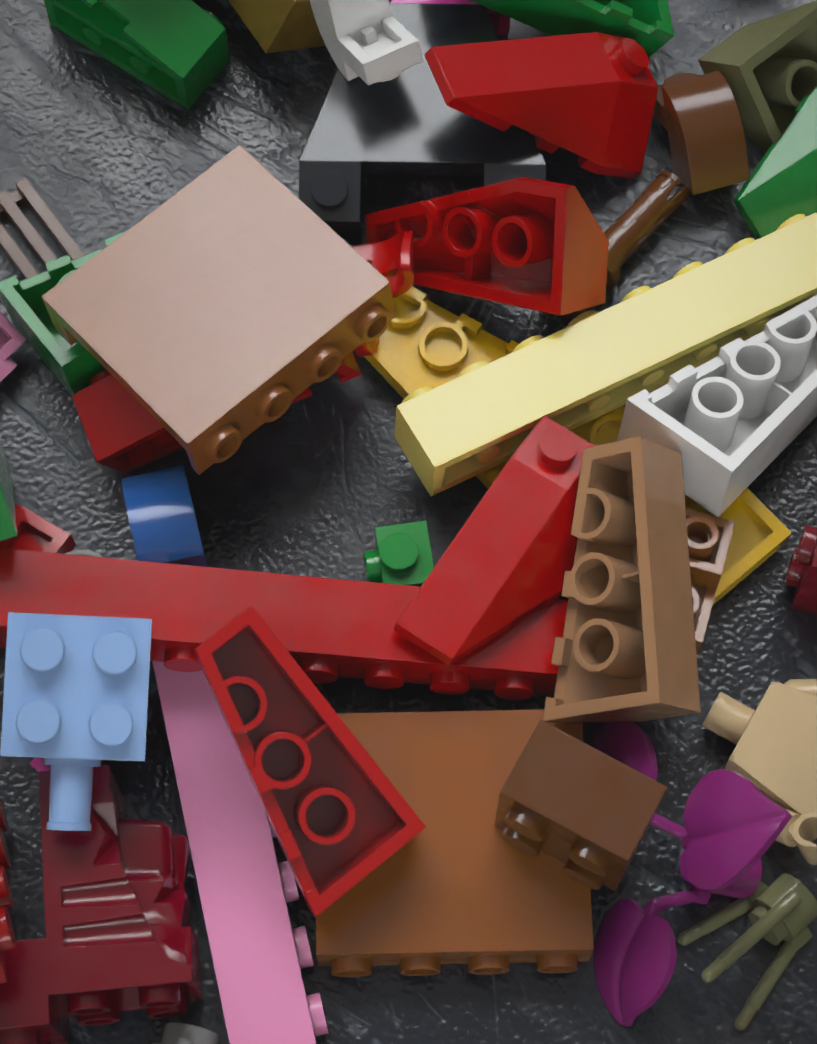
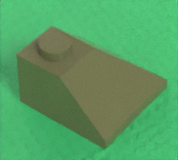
M817 0L741 27L698 59L704 74L719 71L724 76L735 98L744 134L764 154L772 144L780 140L797 115L794 112L803 98L810 95L817 86Z

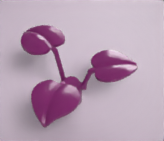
M631 721L602 722V726L596 730L589 745L656 781L658 775L657 758L654 747L645 732ZM724 769L714 770L698 782L685 805L683 815L685 827L657 813L650 824L682 840L681 844L684 850L680 857V872L684 880L690 884V890L653 898L648 901L644 909L637 901L623 898L612 906L602 920L594 944L595 978L599 993L606 1007L615 1020L623 1026L631 1027L636 1017L650 1008L661 997L675 969L677 948L674 932L669 922L658 916L660 912L667 908L688 903L705 905L708 903L711 894L739 899L752 895L761 880L762 855L768 850L792 818V815L786 809L769 799L748 778L738 772Z

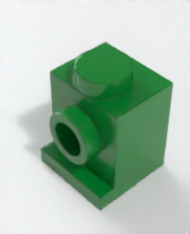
M426 520L375 527L376 550L363 552L367 582L421 587L434 568Z

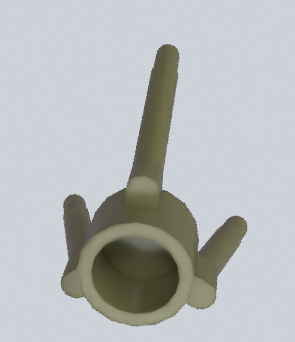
M787 873L781 874L770 886L760 881L752 895L744 899H738L699 921L698 924L680 933L677 938L680 945L686 946L754 909L748 915L752 926L703 970L701 978L706 983L714 981L762 938L773 945L779 944L782 940L784 941V944L736 1017L734 1026L737 1030L746 1029L796 952L813 937L807 926L817 918V900L805 885Z

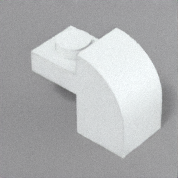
M310 0L313 15L323 41L338 69L348 81L360 77L368 86L376 82L389 81L398 77L403 70L423 62L419 40L392 16L389 0Z

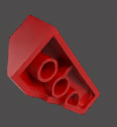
M590 32L431 47L424 54L447 106L503 132L512 125L523 129L535 136L536 147L551 154L559 147L579 155V167L594 174L634 179L642 172L658 86L648 67V55L635 39Z
M519 177L366 215V244L382 242L403 231L413 230L414 285L560 316L605 303L609 240L573 185Z
M544 415L510 457L395 623L393 631L451 666L510 629L512 621L540 604L545 607L558 599L562 593L565 571H571L574 565L578 538L571 535L583 450L595 446Z

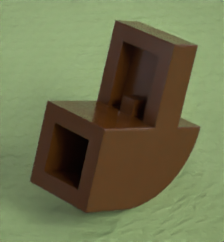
M714 71L703 75L680 73L666 78L664 84L658 86L653 116L668 132L673 173L682 180L681 183L687 186L692 195L750 180L743 125L735 98L724 76L719 71Z

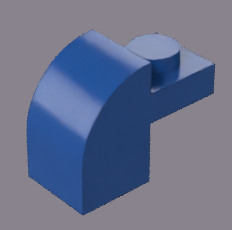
M184 465L122 478L125 505L138 561L207 567Z

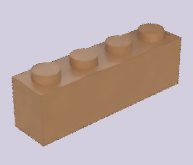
M643 436L586 448L583 450L571 535L578 538L574 565L571 571H565L562 597L569 598L563 638L555 637L551 664L558 666L554 698L546 697L543 721L548 723L642 722L701 713L681 452Z

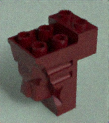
M108 765L93 768L90 814L91 831L46 829L47 822L49 821L50 771L39 772L46 938L16 941L15 950L5 952L7 982L0 984V1044H69L68 1017L77 1016L78 1025L97 1026L118 1022L119 1012L146 1009L147 1018L167 1019L187 1015L188 1005L204 1003L198 940L195 938L194 932H192V927L189 926L191 904L185 889L190 863V845L184 835L173 833L171 827L164 822L125 818L124 797Z

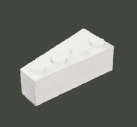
M817 295L768 321L764 331L748 340L743 341L739 337L720 348L717 357L699 367L694 368L690 364L670 375L668 384L650 394L644 389L628 398L617 441L643 436L681 452L684 494L719 517L817 416Z

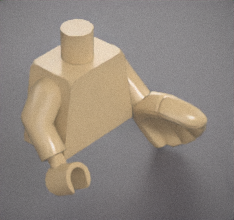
M817 678L790 679L784 684L771 682L756 711L720 692L702 726L736 745L724 770L738 772L745 776L769 799L792 815V818L775 841L789 847L798 846L803 858L809 864L817 865V845L812 842L817 838Z

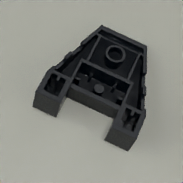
M389 3L392 16L419 40L423 62L403 70L398 77L392 80L376 82L369 86L360 77L348 81L341 71L337 70L299 160V199L342 239H362L363 174L482 176V187L519 177L546 181V163L540 148L536 147L535 136L514 125L503 132L447 106L424 56L431 47L499 41L486 7L479 4Z

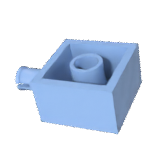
M8 612L0 756L44 758V765H51L49 821L47 822L46 829L91 831L90 814L93 768L101 767V760L145 762L152 619Z

